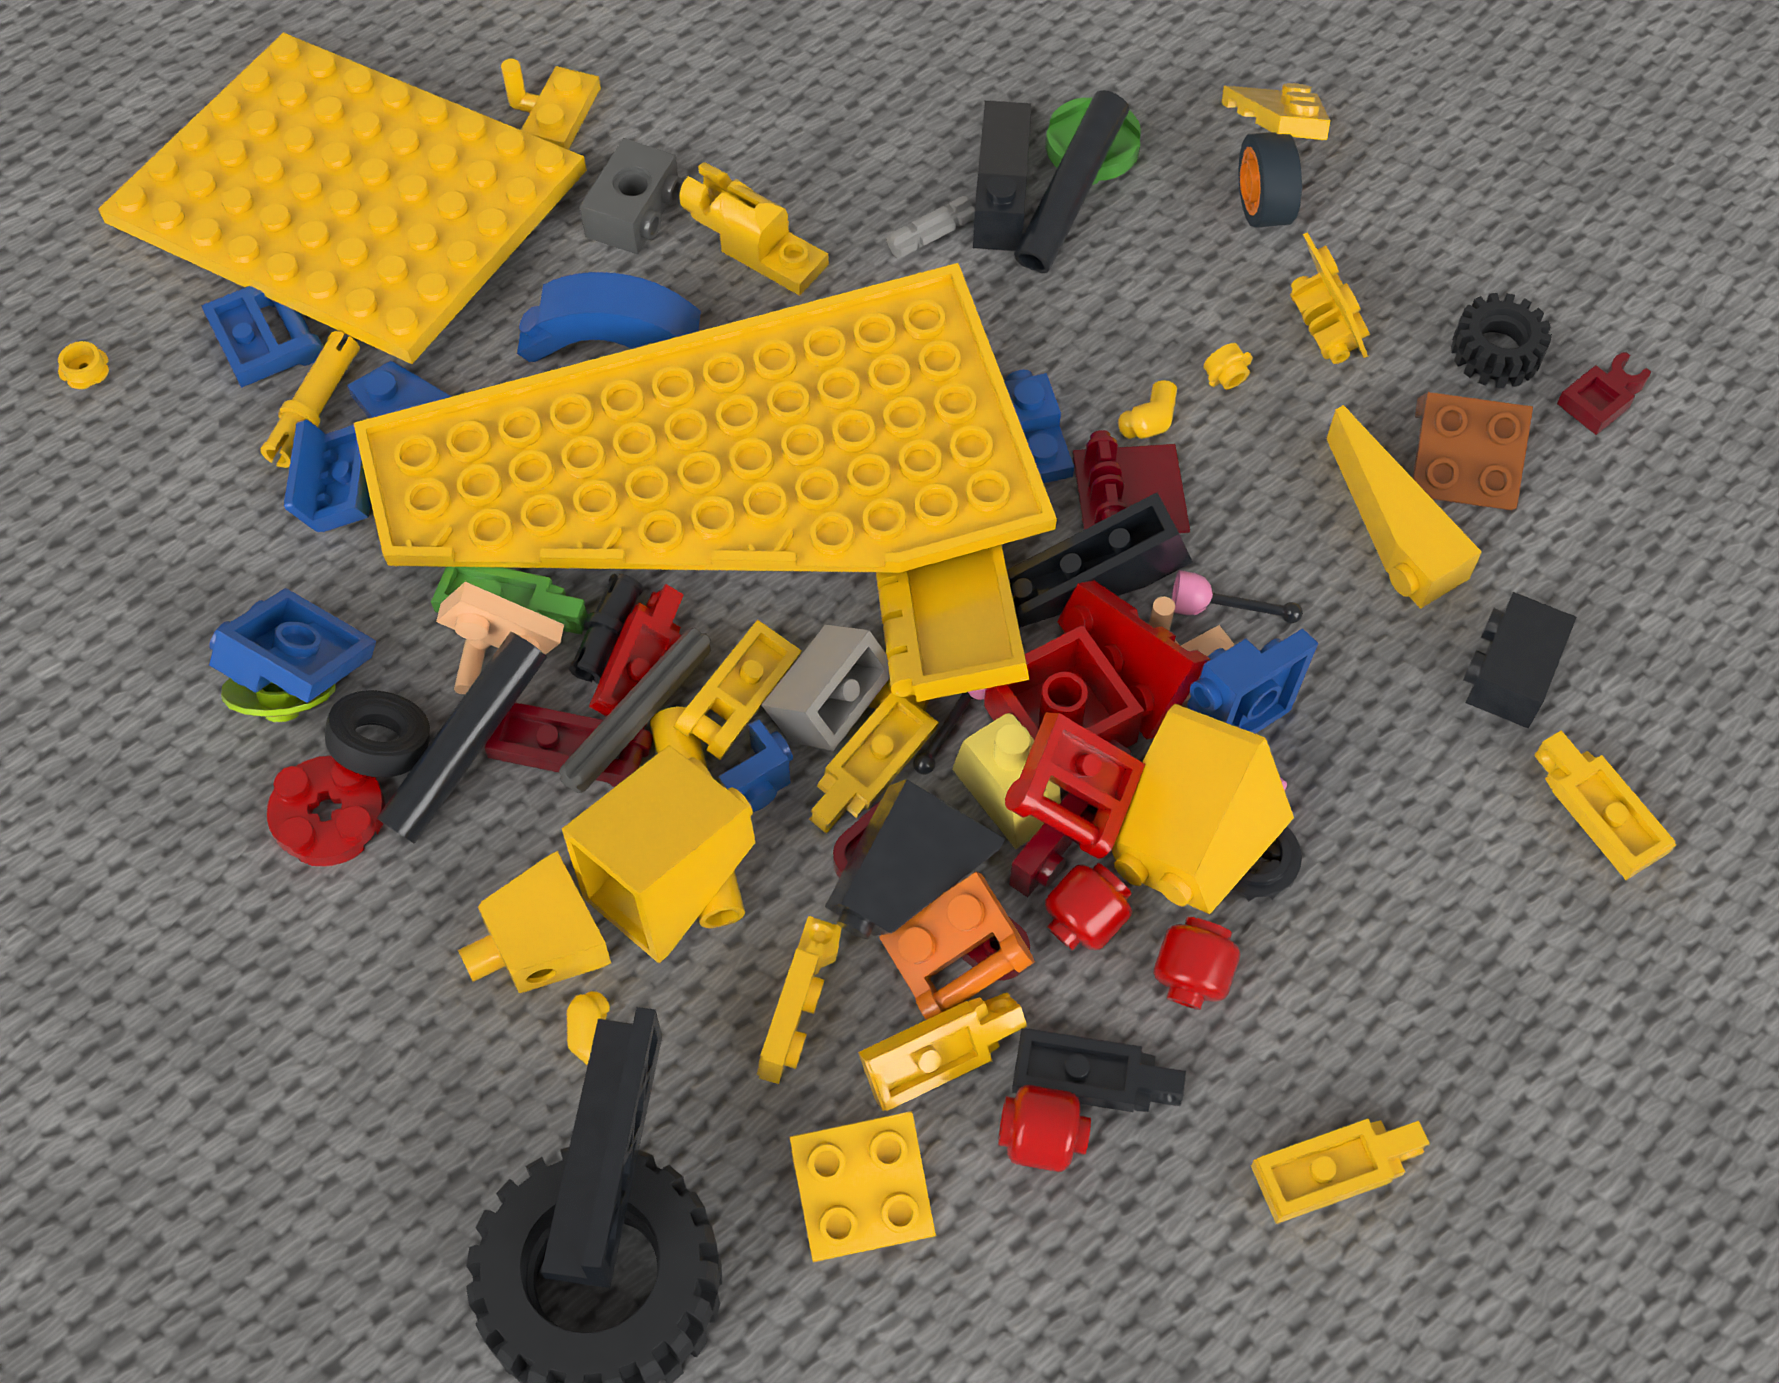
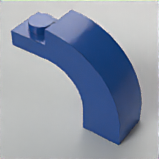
M587 272L563 276L543 284L540 305L531 307L523 314L519 326L520 337L517 354L528 362H536L569 344L585 340L610 341L634 349L698 332L701 310L676 292L655 282L631 275Z

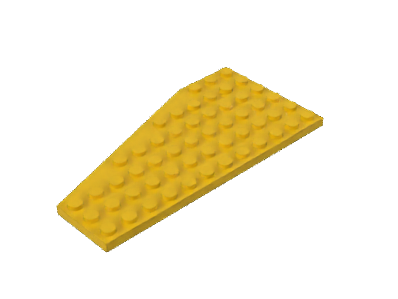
M959 263L353 423L381 549L388 566L901 573L1056 529V515Z

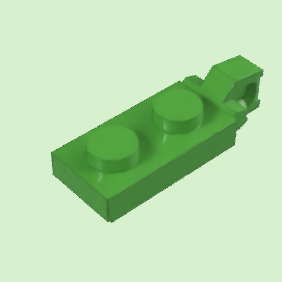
M446 567L431 600L434 611L438 613L440 604L464 582H467L564 624L563 631L582 634L585 620L589 615L587 614L583 599L565 596V589L553 585L551 578L503 567Z

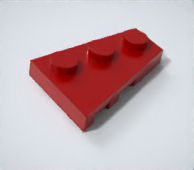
M1095 580L1077 584L1057 621L1065 633L1081 625L1088 631L1143 708L1144 713L1140 732L1146 740L1155 738L1168 710L1174 704L1183 705L1190 693L1191 684L1199 679L1204 664L1211 660L1198 650L1187 651L1175 642L1176 635L1163 626L1154 628L1140 619L1135 607Z

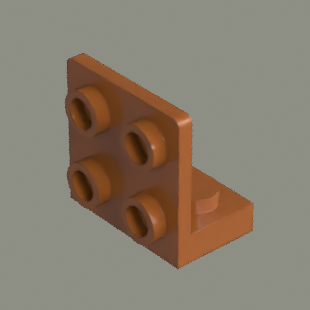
M1427 392L1418 397L1415 418H1421L1422 421L1413 479L1433 500L1504 510L1516 509L1533 406Z

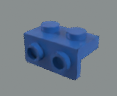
M307 419L297 422L284 499L285 509L316 532L329 531L369 518L371 500L354 424L325 434Z

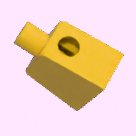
M558 851L548 855L481 901L478 909L489 935L458 950L473 982L506 966L519 993H524L611 964L606 943Z

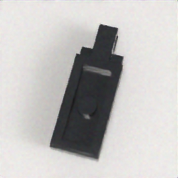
M1021 1028L1012 1093L1016 1094L1019 1088L1024 1085H1034L1074 1093L1078 1097L1080 1104L1127 1112H1133L1134 1110L1149 1112L1150 1102L1174 1106L1181 1105L1184 1096L1186 1071L1155 1066L1156 1056L1143 1053L1142 1046Z

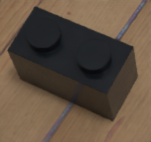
M1513 592L1504 611L1493 608L1485 625L1481 638L1490 641L1486 654L1478 650L1475 651L1465 673L1463 681L1473 684L1465 703L1529 729L1544 702L1577 617Z

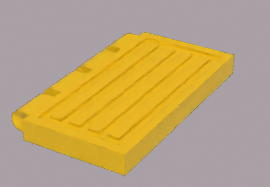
M1002 545L901 573L876 572L891 691L895 696L906 697L915 695L917 702L1029 680Z

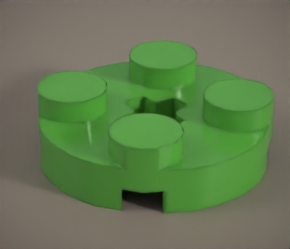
M1092 98L1071 100L1053 112L1049 128L1046 132L1045 147L1047 155L1055 167H1058ZM1130 110L1092 185L1099 181L1110 180L1124 174L1137 162L1140 151L1141 129L1139 121Z

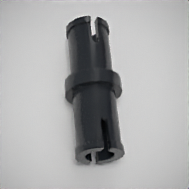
M615 573L610 576L609 584L596 612H591L585 620L584 628L587 632L574 660L568 667L571 674L575 677L599 684L626 619L631 614L638 597L643 591L642 585L634 578L620 573L618 576Z

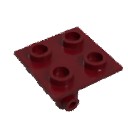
M1098 430L1090 435L1086 449L1072 451L1083 530L1158 492L1178 532L1190 533L1175 444L1118 447L1117 440L1111 437L1110 432Z

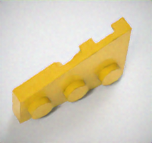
M1285 83L1282 90L1226 85L1223 87V106L1227 108L1237 107L1238 114L1243 117H1255V123L1270 132L1291 134L1292 137L1319 140H1327L1330 119L1318 94L1311 93V87L1308 85Z

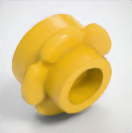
M74 342L60 352L58 357V374L60 379L67 381L71 388L87 389L94 384L102 382L107 377L109 367L106 364L109 359L104 351L98 349L90 342Z
M1230 343L1217 349L1207 358L1203 365V368L1209 375L1210 386L1215 387L1221 383L1224 389L1229 390L1240 385L1250 374L1247 366L1252 361V355L1249 352L1243 353L1237 343Z

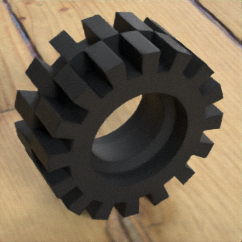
M1490 293L1486 302L1480 296L1474 299L1472 306L1468 304L1465 307L1452 338L1451 353H1456L1454 361L1458 367L1467 364L1464 370L1466 376L1471 378L1475 373L1481 375L1478 383L1487 386L1489 379H1494L1495 388H1505L1508 379L1512 387L1521 385L1524 378L1529 381L1534 377L1547 352L1552 334H1548L1551 329L1549 320L1541 322L1544 316L1543 311L1540 308L1532 312L1529 311L1531 301L1524 298L1519 305L1514 303L1515 295L1506 293L1504 301H1499L1498 293ZM1496 332L1507 335L1519 347L1507 349L1495 346L1483 334Z

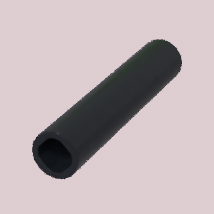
M1101 90L1094 94L1014 252L1016 261L1023 267L1042 274L1050 270L1129 112L1128 103L1116 93Z
M510 632L376 819L415 844L547 659V656L521 636Z

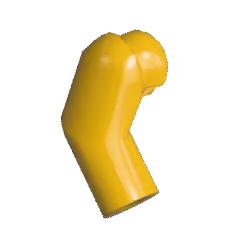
M1165 380L1155 382L1152 386L1150 402L1137 405L1132 411L1127 410L1120 415L1118 427L1121 434L1128 439L1135 437L1144 439L1166 432L1172 424L1177 386Z
M596 991L575 996L566 1010L567 1046L586 1065H588L598 1019L606 1020L607 1012L610 1011L609 1002L606 997Z

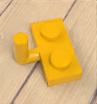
M512 58L504 60L501 64L509 105L513 109L530 113L521 130L569 150L601 89L599 76L555 66L539 96L525 92L519 61Z

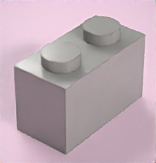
M824 625L761 705L792 743L834 751L889 680L887 655L869 630Z

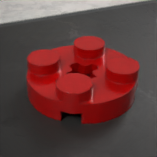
M331 755L315 757L297 766L286 767L274 779V790L269 797L267 805L268 826L277 844L289 855L297 857L300 862L311 866H333L347 862L365 850L364 845L372 839L375 832L379 833L384 824L376 819L386 806L383 792L376 778L345 768ZM331 799L333 804H341V808L332 811L331 820L321 821L318 814H312L314 808L319 807L322 801Z

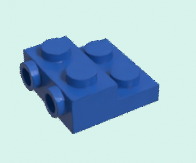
M1017 370L1010 373L1004 379L1043 483L1073 477L1074 464L1060 428L1061 412L1047 373L1034 376L1029 370Z
M284 588L267 600L256 602L249 611L231 622L226 621L216 629L210 640L212 655L209 666L255 693L272 682L288 694L308 703L371 659L376 640L289 589Z
M1302 628L1283 641L1280 638L1271 640L1260 651L1248 639L1242 640L1228 650L1219 648L1208 656L1211 660L1204 664L1200 679L1191 684V697L1188 700L1187 707L1190 710L1256 734L1291 711L1318 642Z

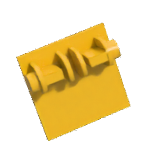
M1306 232L1303 236L1318 274L1310 278L1308 276H1301L1295 279L1291 284L1292 291L1290 297L1300 311L1304 323L1309 326L1308 330L1318 344L1324 359H1330L1333 364H1340L1350 357V351L1356 348L1359 349L1363 358H1366L1368 354L1362 339L1370 334L1359 313L1361 310L1349 285L1347 283L1343 284L1337 274L1339 273L1338 267L1327 246L1325 245L1317 249L1308 232Z
M912 1111L789 1136L813 1262L936 1236Z

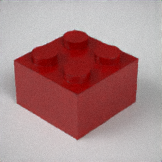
M1083 625L1024 654L1029 680L985 689L984 707L992 719L995 721L1004 714L1011 713L1028 730L1034 740L1045 713H1060L1109 743L1114 739L1127 748L1138 741L1144 710Z

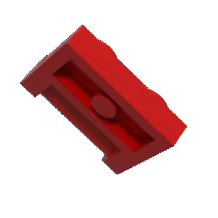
M1045 713L1020 778L1013 782L1006 793L1005 806L1008 810L1023 818L1031 815L1078 841L1082 851L1100 859L1105 857L1115 844L1145 764L1062 714ZM1048 781L1098 808L1094 820L1090 822L1045 797L1043 793Z

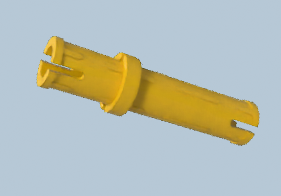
M339 331L331 332L327 338L328 341L292 400L285 401L279 409L278 417L280 420L267 441L260 448L261 454L270 463H272L281 448V457L276 466L290 467L297 422L307 419L319 427L321 422L320 413L353 358L360 351V346L351 336L348 337L341 351H339L341 348L339 344L345 333Z

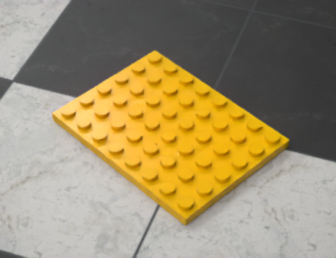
M282 33L103 203L98 210L104 222L243 287L252 286L264 292L265 297L413 364L582 177L587 168L584 156L296 37Z

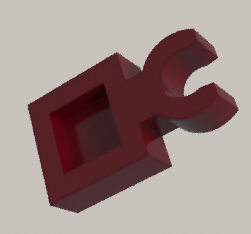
M1627 352L1620 353L1613 359L1607 373L1595 365L1562 391L1557 405L1597 435L1630 408L1635 394L1644 388L1651 371L1646 368L1638 375L1627 374L1623 369L1631 355Z

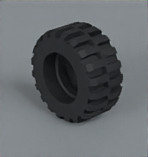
M569 1147L560 1149L562 1161L547 1166L543 1157H540L526 1165L525 1167L530 1177L519 1186L509 1179L499 1189L496 1195L502 1205L496 1213L484 1210L476 1226V1230L482 1237L480 1245L469 1247L466 1267L473 1276V1282L466 1286L468 1302L478 1321L475 1325L486 1345L508 1374H512L519 1383H658L663 1379L666 1383H673L684 1373L681 1364L690 1354L698 1357L707 1343L705 1331L709 1322H716L721 1304L718 1290L719 1286L723 1283L718 1246L713 1227L710 1225L706 1209L696 1191L690 1192L686 1188L684 1177L670 1165L661 1169L657 1167L652 1154L639 1150L624 1224L639 1230L654 1249L657 1260V1279L655 1285L641 1308L619 1325L599 1332H572L560 1328L548 1318L540 1305L536 1287L538 1274L545 1257Z

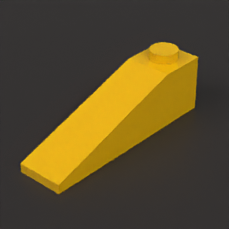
M1344 405L1335 409L1326 438L1383 566L1389 574L1393 587L1402 596H1409L1421 609L1469 580L1482 551Z

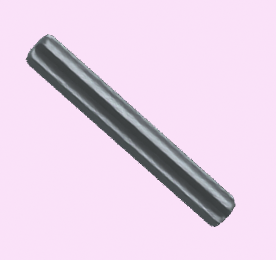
M689 628L680 636L560 767V781L566 787L571 788L576 793H582L591 786L711 652L709 645L711 639L706 633H701L696 628Z

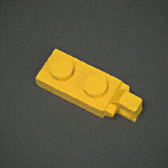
M891 692L825 767L824 776L817 785L825 795L812 808L811 812L813 814L809 820L827 834L846 811L858 818L865 809L868 810L936 731L939 722L909 698L898 697Z
M1562 730L1542 742L1534 756L1549 773L1545 780L1552 789V792L1625 880H1628L1673 850L1676 846V841L1603 755L1596 758L1588 751L1581 754Z
M808 916L760 1055L757 1070L759 1079L779 1084L785 1066L797 1068L807 1037L806 1033L797 1031L803 1011L811 1014L815 1013L825 981L815 977V975L819 973L821 968L836 961L841 935V927L839 925Z
M1006 992L985 1001L981 997L969 1000V1002L965 1001L861 1050L858 1054L877 1104L882 1111H888L992 1061L990 1053L999 1048L998 1040L1021 1030V1028L1027 1027L1020 1004Z
M1365 1119L1258 1157L1253 1160L1251 1168L1274 1221L1278 1224L1391 1183L1393 1179L1405 1173L1401 1162L1423 1154L1424 1147L1430 1143L1419 1120L1386 1132L1381 1120L1370 1123L1369 1119Z

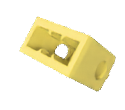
M1007 713L962 742L952 770L1013 847L1017 849L1030 841L1044 822L1031 815L1023 818L1008 810L1005 806L1006 793L1013 782L1020 778L1034 743V739L1030 736L1028 730L1021 725L1013 714ZM1048 781L1043 795L1060 804V787Z

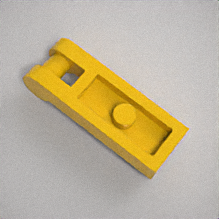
M757 619L686 707L675 723L674 728L687 737L691 733L709 745L706 750L721 760L760 709L761 704L796 662L802 650ZM709 709L727 720L723 726H720L705 715Z

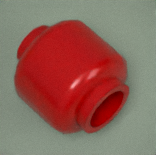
M1097 863L1093 868L1083 864L1076 865L1045 899L1046 910L1053 918L1048 924L1047 929L1072 951L1079 943L1089 950H1100L1131 917L1132 909L1127 899L1132 895V892L1119 878L1100 863Z
M1187 917L1185 924H1176L1167 929L1153 973L1162 985L1169 988L1166 997L1168 1000L1188 1008L1201 1010L1204 1000L1216 1002L1222 1001L1227 997L1240 959V950L1230 940L1232 932L1229 929L1196 917Z
M1024 1085L1016 1092L1015 1098L1005 1097L998 1145L1007 1147L1008 1158L1017 1165L1063 1172L1071 1164L1074 1153L1086 1154L1091 1129V1117L1080 1115V1102L1074 1093L1034 1085Z

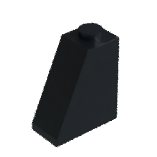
M907 779L889 785L831 893L825 908L839 915L836 923L841 928L862 939H868L870 934L873 936L892 934L1000 850L1005 838Z

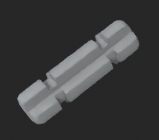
M961 196L949 204L911 222L907 226L892 232L886 237L887 245L896 258H901L917 250V246L919 248L955 230V227L958 228L974 220L975 209L968 197Z

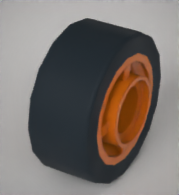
M1276 132L1248 134L1242 142L1238 168L1239 192L1246 220L1251 227L1255 228L1290 225L1298 216L1302 194V171L1296 142L1291 134H1277Z

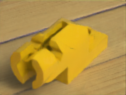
M706 162L698 165L699 174L704 176L703 184L687 176L679 194L680 205L683 209L690 212L696 221L720 234L721 251L800 296L829 265L828 253L789 232L788 214L785 208L756 193L738 179L732 181L727 173Z

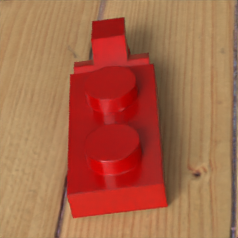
M664 584L662 589L651 593L646 606L639 603L634 607L632 613L626 619L588 707L607 717L680 638L681 634L679 632L681 627L673 623V620L684 594L668 584Z

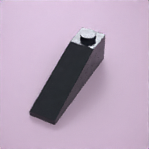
M985 100L974 216L973 248L1015 251L1022 239L1031 103Z
M1158 492L1007 569L1018 626L1021 628L1061 615L1078 583L1095 580L1119 596L1144 588L1193 563L1164 503Z

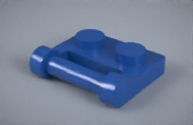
M252 286L245 287L201 305L241 388L295 365H310L316 361L324 347L320 338L311 333L301 313L265 297L264 292ZM266 306L276 308L291 340L278 345L260 310L261 308Z

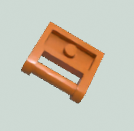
M974 872L943 893L892 934L879 936L915 996L918 1008L926 1020L965 1002L1013 969L1020 973L1035 962L1027 945L982 873ZM995 935L999 941L1000 950L937 991L930 979L931 977Z

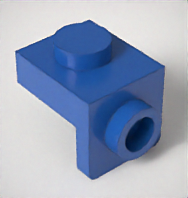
M759 719L749 724L751 748L756 755L718 776L719 784L727 790L732 787L745 796L753 812L761 810L770 804L776 797L777 791L791 783L789 762L793 760L792 752L782 735L778 731L770 734Z

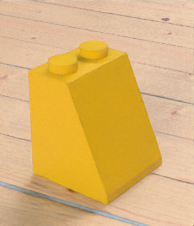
M1174 704L1168 710L1143 760L1145 764L1111 851L1116 860L1114 862L1115 869L1130 884L1135 886L1144 884L1161 892L1168 900L1178 906L1183 907L1188 904L1210 915L1294 819L1265 737Z
M670 745L562 828L583 898L658 963L668 957L756 843L751 821L753 810L745 796L735 788L731 787L727 790L712 778L710 772L701 761L694 757L687 759Z

